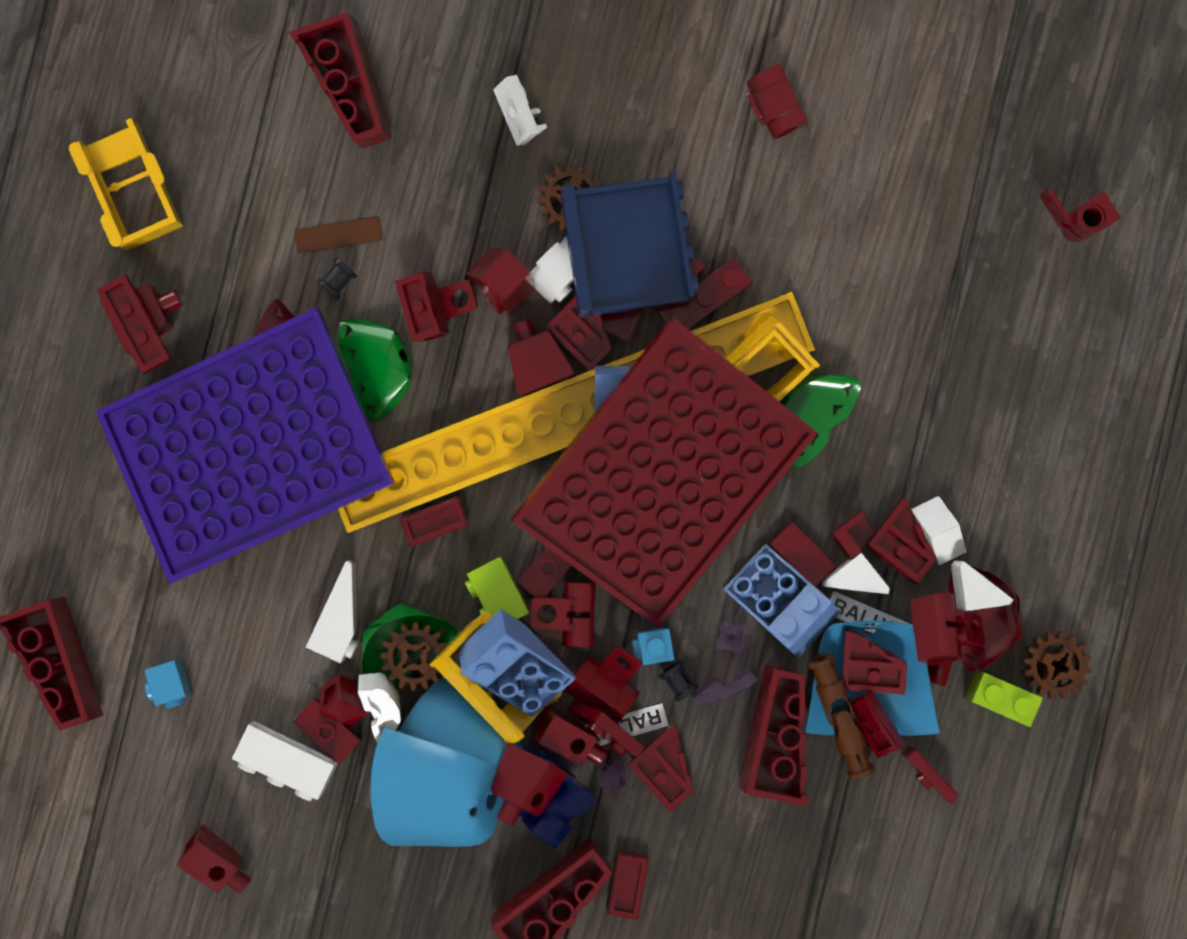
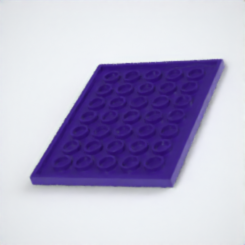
M320 308L309 310L96 411L169 584L175 583L395 484Z

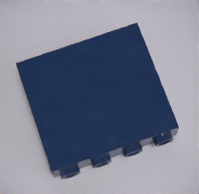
M675 171L670 172L669 177L584 189L574 190V185L561 186L560 196L579 318L692 302L695 296L694 293L699 291L696 273L691 274L689 262L694 260L693 247L691 242L686 243L684 231L689 230L688 216L686 211L681 212L680 200L684 199L683 184L681 180L676 181Z

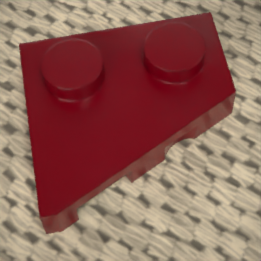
M576 296L545 327L589 371L613 348L601 315L579 318Z
M902 498L866 546L912 583L918 584L937 558L931 546L926 543L924 532L920 524L916 523L909 509L910 504L908 500Z
M845 628L841 678L846 690L905 695L907 661L851 628Z
M573 700L567 708V711L588 725L587 729L599 738L604 737L610 741L608 746L618 754L624 756L627 752L638 757L644 749L642 744L602 711L576 700Z
M672 723L644 748L638 757H634L628 763L629 767L669 812L694 792L678 731Z

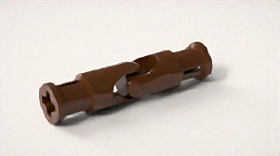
M831 652L816 655L806 663L808 668L813 670L817 681L816 691L826 718L834 728V738L839 753L844 755L849 768L847 772L848 777L851 780L867 777L875 771V766L869 762L865 747L867 745L862 731L854 725L855 713L843 679L838 677L833 661L835 657ZM835 700H845L846 706H835L830 712V706Z

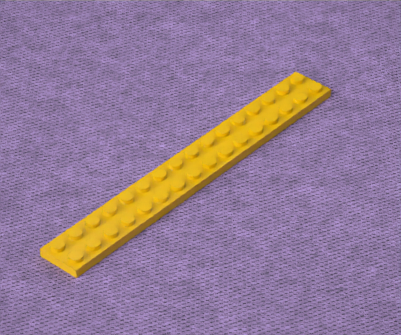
M792 292L692 331L721 356L726 358L746 339L744 331L762 313L768 312L785 327L808 353L815 350ZM774 336L740 371L749 377L795 359V357ZM645 349L603 366H633ZM595 369L382 452L395 484L338 509L347 533L567 448L595 413Z

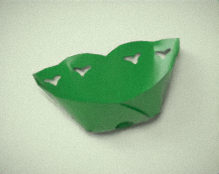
M360 318L344 319L340 322L337 342L343 359L352 372V384L365 414L370 421L376 423L388 416L407 393L412 381V354L395 330ZM347 325H349L350 329H352V332H350L348 336L345 337L346 332L348 331ZM349 347L356 350L355 359L352 358V352L349 350ZM401 349L405 351L407 357L406 362H404L399 356V351ZM360 383H362V385L366 387V390H364L363 395H361L362 388L360 387ZM366 405L375 406V414Z
M809 373L780 401L782 405L819 434V437L814 440V445H811L810 442L803 451L804 455L799 456L792 464L795 469L806 465L816 457L827 444L831 428L847 418L859 396L861 381L851 376ZM853 385V387L849 389V395L846 396L844 387ZM833 405H842L843 407L837 409V413L833 415Z
M398 604L386 611L379 619L367 625L362 631V674L383 673L388 678L392 674L391 670H382V666L388 663V660L381 658L380 654L388 652L389 649L383 645V642L385 640L391 642L394 640L390 634L392 630L399 634L402 633L401 625L404 623L409 630L413 628L414 622L419 623L420 630H424L429 624L431 625L429 633L432 635L437 632L441 633L440 629H449L448 632L444 633L443 638L440 635L437 639L439 643L447 642V645L455 638L458 629L446 620L406 604ZM419 635L406 637L411 643H421L426 639ZM397 646L394 650L396 666L401 662V651ZM425 646L415 652L409 649L410 656L404 666L406 667L414 661L420 664L422 662L420 656ZM434 647L428 651V661L436 658ZM408 670L404 675L410 676L412 670ZM396 678L391 682L394 684V686H397L400 682V679Z

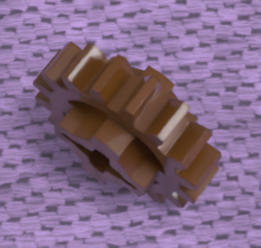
M567 164L566 172H562L556 167V176L554 178L547 174L545 176L548 186H539V192L544 194L545 197L538 198V204L546 205L541 210L542 217L551 216L548 222L550 226L555 225L557 222L560 223V232H564L565 223L560 196L561 187L557 186V184L571 179L570 183L564 186L574 185V190L582 189L583 183L589 188L602 186L601 181H592L595 176L593 171L587 175L583 174V165H580L577 171H572L571 164ZM550 199L559 203L561 207L560 215L553 209Z
M414 622L413 628L409 630L404 623L401 625L402 633L399 634L392 630L390 634L394 640L392 642L386 640L383 642V645L389 649L388 652L380 654L381 658L388 660V663L382 666V670H391L392 674L388 680L400 679L399 688L401 689L406 683H410L411 691L416 690L418 683H421L424 689H428L429 679L436 683L439 681V677L436 674L438 670L429 665L428 651L434 647L437 657L442 652L441 650L446 648L447 642L439 643L437 639L441 633L430 634L431 625L429 624L424 630H420L419 623ZM419 635L426 639L421 643H411L406 637ZM396 646L401 651V662L397 666L394 662ZM426 646L420 656L422 660L420 664L414 661L406 667L404 666L410 656L409 649L415 652ZM408 670H419L424 676L409 677L404 674Z
M1057 631L1055 638L1052 632H1044L1045 640L1035 636L1033 640L1036 646L1034 648L1030 646L1025 647V650L1030 653L1029 658H1021V662L1028 664V668L1021 671L1022 675L1031 676L1026 684L1029 687L1038 685L1036 693L1043 696L1047 691L1048 698L1052 700L1056 699L1057 693L1062 699H1068L1069 690L1079 694L1077 685L1079 683L1088 684V681L1083 678L1084 673H1092V669L1085 667V662L1090 661L1091 656L1082 655L1086 648L1085 644L1075 645L1077 637L1069 635L1065 640V632ZM1060 644L1059 647L1056 646L1054 651H1044L1045 648L1051 645ZM1073 656H1074L1075 662H1076V667H1075V669H1074L1073 663H1072V657H1073ZM1053 660L1058 661V664L1061 665L1059 671L1055 670V667L1051 665ZM1037 661L1041 669L1040 675L1037 672ZM1065 678L1069 680L1065 684L1053 686V684H1057L1058 680Z

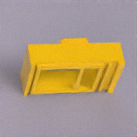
M132 118L126 120L128 128L88 146L80 141L73 142L69 146V151L78 172L82 175H88L104 211L100 221L110 244L114 247H121L126 251L184 226L164 184L165 178L157 159L150 152L140 125ZM137 157H142L147 171L122 182H114L110 187H107L101 173ZM150 176L168 218L128 235L110 192H118L120 188Z
M764 312L744 331L746 339L725 359L740 370L775 336L799 361L780 381L766 391L780 402L814 368H818L820 365L770 313Z
M484 612L471 621L429 665L432 668L435 667L498 732L506 744L510 743L513 745L525 736L522 732L546 706L555 702L562 695V691L531 717L510 703H507L500 710L490 698L493 695L492 692L486 693L478 684L461 674V668L452 659L459 653L458 648L493 617L490 613Z

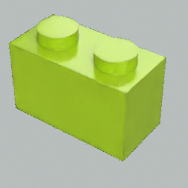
M502 556L467 573L469 580L465 582L466 587L472 598L478 597L484 607L479 610L480 614L488 612L494 616L502 609L514 618L519 619L530 613Z
M981 671L975 672L964 697L975 704L1028 727H1031L1043 699Z

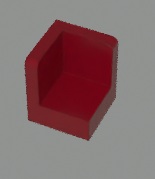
M858 511L829 532L847 558L852 559L862 552L861 548L867 545L876 533L865 517L867 515L864 511Z
M339 674L321 687L320 715L348 727L368 715L369 711H365L358 693L359 682Z

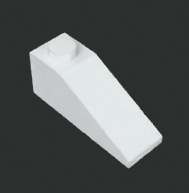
M351 560L345 561L306 645V648L339 663L345 661L346 657L351 659L359 643L354 640L358 633L356 563Z

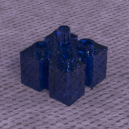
M542 749L537 756L568 773V775L539 816H534L524 810L520 812L519 816L523 817L521 821L536 837L556 848L571 831L572 827L569 825V822L572 818L576 816L582 818L597 798L584 784L575 779L576 776L563 762Z

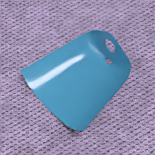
M866 620L836 623L826 629L822 636L818 655L833 653L835 657L833 664L838 677H842L845 628H851L906 660L905 695L872 693L900 736L940 733L927 664L917 660L914 628L911 624ZM866 623H878V624H881V625L868 626V625H862V624H866ZM865 629L876 630L873 634L865 633ZM814 676L805 732L834 735V728L826 718L816 691L817 681ZM847 690L850 700L866 693L863 691ZM835 700L830 706V712L835 706H844L846 704L845 700Z
M444 676L437 683H433L420 697L398 731L479 758L491 764L496 772L507 746L498 732ZM520 741L513 744L514 746L523 749V746L520 743ZM491 792L486 801L488 810L493 808L497 798ZM476 807L469 810L471 817H476Z
M385 727L376 746L371 770V807L374 825L380 838L390 846L469 847L487 841L494 833L498 820L496 816L501 809L503 799L497 796L493 808L487 809L486 801L491 792L496 771L491 764L479 758ZM473 807H476V817L469 815V810Z

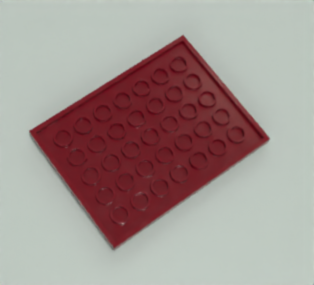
M672 316L513 514L511 520L659 629L818 433Z

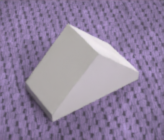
M939 496L910 509L916 523L920 524L924 532L926 543L931 546L937 558L935 561L937 566L967 552L960 525Z
M862 553L846 560L822 580V586L889 594V587Z
M954 561L951 564L957 610L970 611L1010 605L1013 601L1011 597L966 562Z

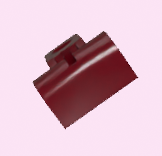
M780 63L747 81L746 84L750 91L746 92L750 104L760 124L767 126L774 140L808 124Z
M1051 188L1040 194L1044 205L1058 227L1061 228L1063 236L1071 242L1084 241L1121 219L1105 191L1067 214Z
M420 272L395 281L412 342H424L448 335L450 332L447 319L478 308V302L470 280H464L439 289L436 287L433 273ZM462 289L468 295V302L465 306L459 308L453 302V294L457 290Z
M565 581L564 598H533L531 602V628L535 630L563 631V646L593 647L596 583ZM551 605L555 608L556 618L551 623L540 621L538 610L541 606Z
M937 593L910 600L918 662L933 666L962 659L961 643H968L979 647L985 645L981 616L964 610H956L953 594ZM971 621L974 623L976 628V637L973 635L971 630Z
M616 646L602 664L588 655L575 672L576 679L564 691L579 702L602 711L618 724L627 714L640 693L628 684V681L640 669L642 662L621 646ZM617 657L625 658L631 666L622 664Z

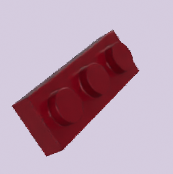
M732 258L698 283L699 291L694 293L695 296L692 302L668 305L659 311L658 314L665 324L673 316L690 329L750 286L752 281L736 259Z
M124 274L96 289L142 374H146L172 360L127 275Z

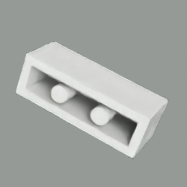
M255 721L248 724L232 757L233 760L239 762L238 767L252 774L258 771L267 776L266 780L269 783L278 787H283L285 784L295 789V794L298 797L308 801H312L313 798L318 800L323 795L338 764L333 758Z

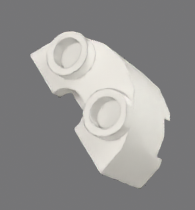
M567 236L560 244L557 242L536 262L537 266L530 271L535 289L550 304L555 300L561 303L573 291L570 287L573 283Z
M383 673L359 675L358 693L365 711H372L374 720L371 722V728L378 744L385 727L396 731L398 724H400L399 692Z

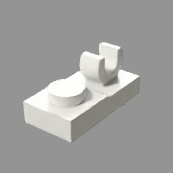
M517 75L506 77L493 89L517 147L527 144L547 128L546 124H536L534 117L540 114L541 111L538 108L530 110L526 91Z

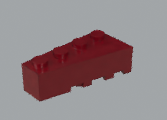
M348 12L289 31L353 142L362 148H366L392 139L357 20Z
M490 247L465 273L481 289L487 303L499 315L505 311L511 316L535 291L532 273L507 249Z
M65 597L48 599L0 616V630L7 639L6 645L12 654H16L24 669L22 671L28 681L32 680L39 691L38 697L59 731L104 716Z
M765 664L739 788L748 795L808 807L805 779H807V766L805 765L806 734L804 733L805 675L795 670Z
M589 838L491 914V928L500 939H559L566 928L569 929L576 920L575 917L582 908L588 905L611 876L610 862L593 840Z

